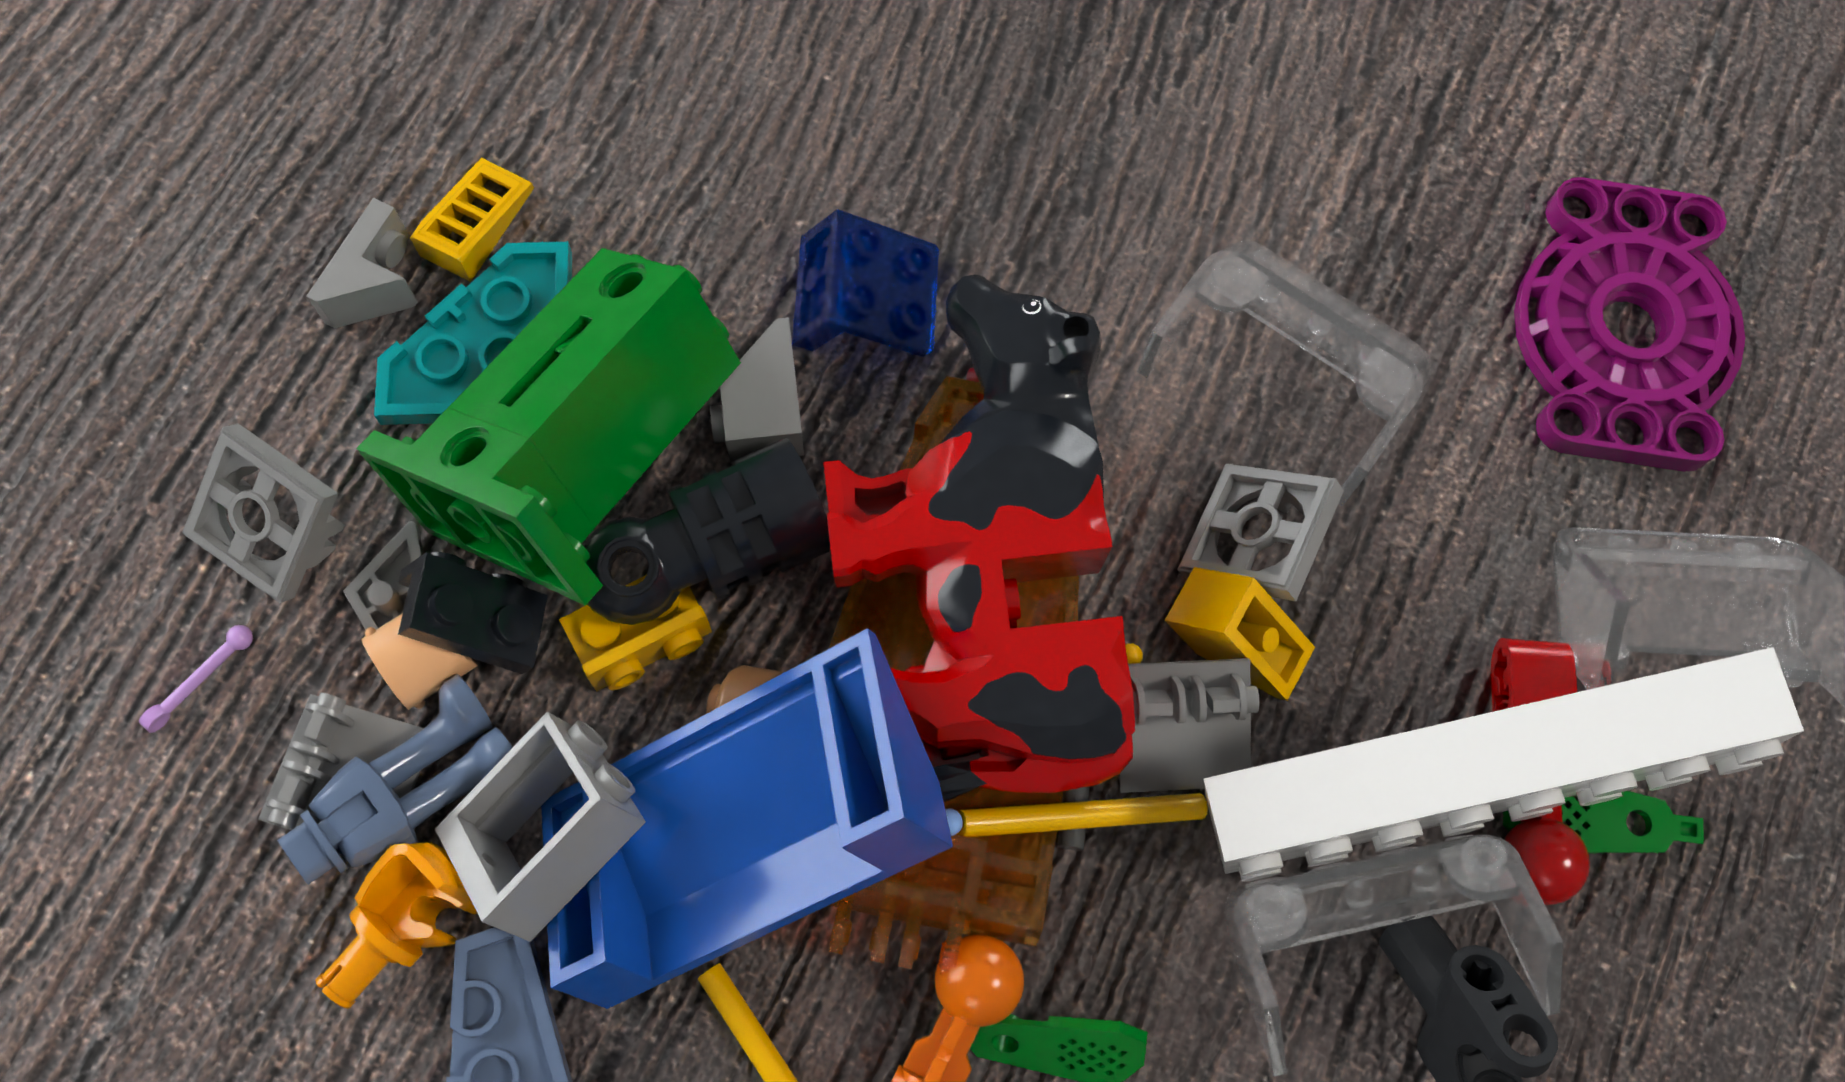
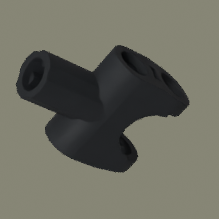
M1425 910L1413 911L1400 917L1383 932L1379 941L1380 947L1428 1014L1417 1039V1050L1436 1082H1523L1521 1077H1537L1549 1069L1558 1050L1557 1034L1532 992L1511 964L1500 953L1488 947L1477 945L1466 946L1457 950L1432 914L1426 913ZM1510 1030H1519L1531 1035L1537 1041L1541 1054L1529 1057L1513 1050L1509 1045Z

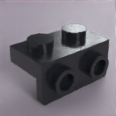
M426 552L401 569L398 583L409 587L399 627V635L519 674L534 668L548 595L527 588L526 583L518 577L500 573L490 575L467 567L465 560L445 552Z

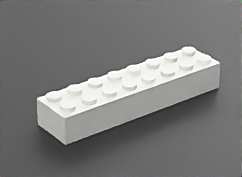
M1774 647L1212 776L1204 778V788L1224 872L1228 874L1239 871L1241 881L1247 882L1282 873L1281 868L1284 867L1282 861L1306 856L1308 867L1349 858L1348 853L1353 851L1352 845L1373 841L1376 852L1408 846L1416 843L1415 838L1423 836V829L1440 826L1443 837L1468 833L1484 828L1483 823L1494 820L1493 814L1508 811L1512 822L1552 813L1553 807L1565 804L1564 798L1577 795L1580 806L1606 802L1622 797V792L1637 788V781L1646 780L1649 791H1654L1692 781V776L1710 771L1709 765L1716 764L1719 775L1752 769L1763 765V760L1783 755L1781 743L1800 734L1804 729Z

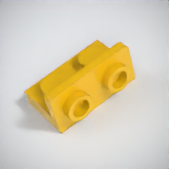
M646 575L625 586L630 587L639 584L645 579ZM690 587L680 592L670 609L648 622L635 625L610 622L592 611L589 605L559 619L588 680L596 692L607 686L609 690H618L634 683L644 675V667L665 656L669 660H676L692 653L703 644L702 637L712 632L708 618L702 606L698 604Z

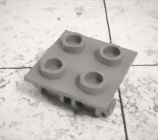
M1249 658L1128 664L1133 687L1136 731L1132 734L1133 759L1119 774L1120 793L1205 789L1204 778L1251 768V713H1258L1259 693L1257 686H1251Z
M321 692L319 696L310 694L258 820L293 830L304 822L300 816L301 813L307 809L313 813L308 805L330 779L350 760L358 757L368 764L405 743L424 728L345 705V700ZM420 771L393 789L399 798L414 789Z

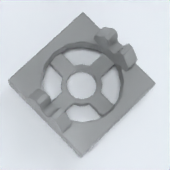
M238 423L222 428L182 534L274 600L282 603L295 598L306 570L317 566L335 550L336 545L329 541L328 538L341 532L345 524L330 515L338 496L336 491ZM260 469L254 487L251 489V485L242 478ZM280 484L289 489L296 502L299 518L296 530L283 522L279 517L274 497ZM247 498L255 500L265 513V526L261 532L252 530L243 518L242 507ZM226 509H228L229 522H230V524H231L233 530L235 531V534L233 533V531H232V529H231V527H230V525H229V523H228V521H227ZM269 538L287 551L284 556L276 560H265L252 554L256 542Z
M1225 464L1177 570L1186 580L1194 567L1254 577L1273 599L1275 597L1297 601L1344 490L1336 478ZM1256 497H1259L1257 502L1250 503L1244 506L1242 509H1240L1237 513H1234V511L1237 510L1240 506H1242L1245 502ZM1291 505H1294L1305 516L1303 523L1282 520V516L1278 513L1277 509L1288 513ZM1264 513L1272 515L1271 526L1264 535L1251 540L1242 538L1243 526L1251 517ZM1220 532L1232 534V537L1238 543L1228 566L1219 557L1217 545ZM1275 542L1293 544L1289 555L1276 565L1260 571L1251 570L1259 551L1270 547Z

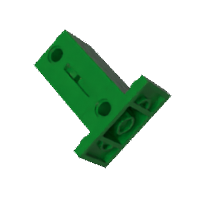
M601 248L416 441L407 436L400 441L374 430L356 449L427 533L586 606L602 588L603 584L586 564L590 559V554L581 543L741 362L728 341L729 332L727 328L711 313L700 294L702 292L701 284L690 271L680 265L670 266L647 260L638 254L628 255Z

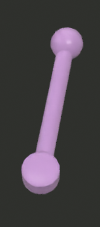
M235 625L230 628L226 633V642L160 705L157 704L147 709L139 719L140 725L149 733L161 729L168 722L170 713L236 650H244L253 642L252 631L243 625Z

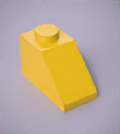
M1194 567L1165 618L1169 626L1194 652L1207 660L1249 658L1251 684L1275 698L1288 701L1315 649L1310 640L1254 577Z

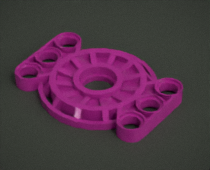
M1574 177L1566 180L1548 201L1545 210L1548 223L1561 236L1554 239L1531 263L1519 285L1514 308L1516 338L1526 365L1543 389L1553 397L1537 416V435L1543 444L1559 453L1682 472L1695 471L1715 458L1723 448L1725 440L1723 429L1718 421L1706 411L1730 389L1742 365L1746 339L1742 311L1731 285L1716 265L1702 253L1725 231L1727 223L1725 212L1713 199L1700 194L1585 177ZM1566 197L1582 199L1590 208L1591 216L1587 219H1578L1571 216L1563 206V199ZM1625 205L1639 207L1647 215L1649 225L1644 228L1630 225L1622 216L1621 208ZM1682 214H1692L1699 217L1706 225V236H1694L1688 233L1681 225L1680 216ZM1553 256L1558 264L1548 276L1536 277L1541 266ZM1530 296L1537 298L1535 323L1531 325L1528 311ZM1626 301L1640 306L1648 312L1654 322L1656 333L1653 343L1646 348H1636L1619 341L1612 335L1603 319L1604 308L1614 302ZM1535 342H1539L1545 359L1554 370L1553 373L1539 355ZM1718 370L1722 371L1723 374L1715 390L1709 395L1707 381ZM1562 382H1565L1571 389L1565 387ZM1558 409H1567L1578 415L1582 421V434L1570 436L1560 431L1554 423V412ZM1627 418L1637 423L1643 432L1642 444L1630 445L1622 441L1615 431L1616 420ZM1687 427L1696 431L1704 443L1703 453L1691 454L1682 449L1676 438L1677 428Z

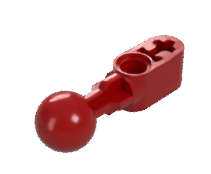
M1500 638L1495 644L1491 659L1492 712L1578 692L1575 655L1571 645L1561 642ZM1562 805L1553 807L1552 813L1521 820V823L1508 832L1500 847L1499 867L1504 881L1515 894L1534 904L1556 905L1568 901L1583 888L1589 875L1590 859L1587 847L1581 837L1572 828L1563 823Z

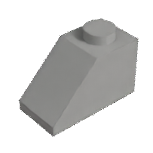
M789 317L777 318L740 359L741 364L720 386L722 405L710 406L714 443L726 442L730 463L784 438L790 440L799 456H804Z

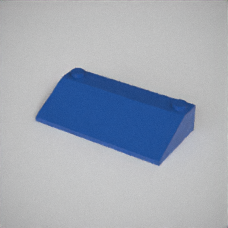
M867 628L611 764L621 771L634 786L635 793L631 796V799L646 822L547 924L550 988L609 1009L953 847L940 782L875 633ZM579 782L550 796L541 805L543 847L589 800Z

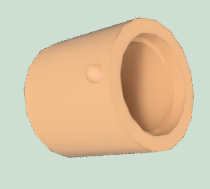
M402 613L378 629L373 627L367 628L365 630V637L361 640L377 670L400 702L408 710L412 707L421 709L425 706V699L438 692L445 681L456 674L463 676L477 667L478 664L473 658L399 635Z

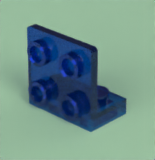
M836 209L801 236L792 345L813 352L836 336L846 332L920 357H925L932 353L934 348L939 248L937 245Z

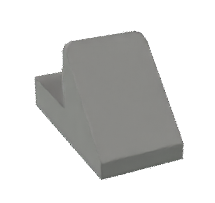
M373 198L307 294V299L325 324L338 328L409 309L418 303L406 280L388 270L389 268H394L402 260L407 248V240L410 237L394 207Z

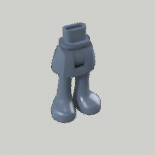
M456 674L445 681L439 688V713L430 724L405 743L368 764L358 757L350 760L330 779L308 805L313 813L308 809L301 813L300 816L304 822L277 841L308 885L335 866L342 874L349 867L354 868L375 862L394 844L418 843L414 828L435 812L470 793L513 747L497 727H492L486 711L461 676ZM482 736L462 758L403 797L399 798L393 790L436 760Z

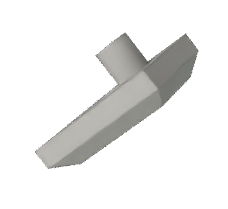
M409 521L343 590L365 630L369 627L378 629L403 613L409 587L398 583L401 569L424 554L420 531L413 521Z

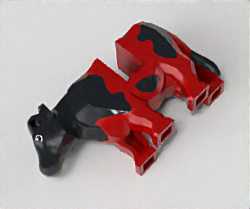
M980 275L964 276L950 289L946 300V317L951 330L963 339L969 350L976 376L984 393V399L967 412L942 440L940 445L930 449L913 468L903 469L886 476L868 478L857 475L840 460L823 462L829 511L827 513L836 587L852 586L864 578L877 583L901 573H913L916 576L918 606L934 643L927 656L925 665L910 666L905 671L891 667L890 669L938 777L944 802L979 787L1007 792L1057 793L1098 785L1120 774L1133 759L1132 734L1136 731L1133 687L1126 654L1123 616L1017 628V620L1021 619L1017 583L1097 574L1100 572L1113 547L1104 508L1103 459L1098 446L1088 394L1089 380L1101 351L1102 339L1094 317L1091 315L1069 312L1045 297L1007 292Z

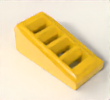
M481 157L426 215L410 239L420 257L471 282L534 190L532 182ZM489 179L509 190L501 197L483 188V186ZM475 198H478L494 207L489 212H486L472 205V202ZM463 215H466L479 223L473 228L460 220ZM452 232L464 237L460 244L448 239Z

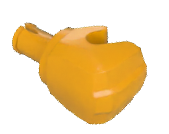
M428 842L394 844L385 851L365 877L355 896L358 905L349 914L358 935L330 967L316 978V984L318 987L323 988L322 992L330 1000L343 1008L349 1009L356 1002L357 997L389 962L411 967L423 955L421 948L444 947L455 944L457 938L436 929L435 923L438 914L446 908H459L474 915L477 914V911L445 848Z

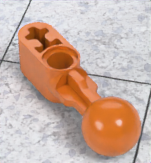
M976 934L955 941L944 951L935 970V990L943 1008L930 1035L914 1041L904 1064H899L891 1082L967 1081L972 1071L967 1054L980 1027L991 1026L1007 1018L1015 1010L1023 994V968L1015 952L1006 943L989 935Z

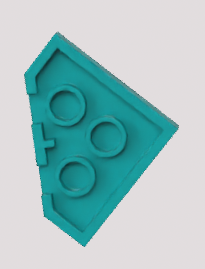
M569 242L506 243L489 259L491 265L467 287L461 283L425 315L427 322L403 344L400 345L396 341L377 358L374 416L380 425L432 424L572 279V250Z

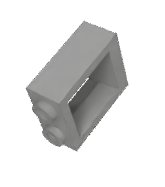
M547 711L435 828L481 921L529 942L537 936L646 822L631 799V796L635 793L634 786L621 771L609 764L603 753L608 748L607 744L593 728L580 720L576 721L572 726ZM574 773L589 800L520 869L506 842Z

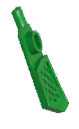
M1624 791L1622 792V797L1587 805L1585 810L1580 806L1578 799L1576 800L1573 796L1564 798L1569 807H1566L1564 804L1562 805V820L1581 837L1589 854L1665 853L1673 841L1704 844L1703 818L1675 815L1666 801ZM1503 812V826L1508 832L1521 823V821L1512 822L1509 812ZM1630 812L1638 813L1644 819L1646 829L1643 835L1637 836L1628 829L1626 819Z
M1010 1014L997 1024L980 1027L970 1050L979 1058L1079 1082H1124L1144 1066L1148 1032L1122 1021L1049 1016L1047 1021L1023 1020Z

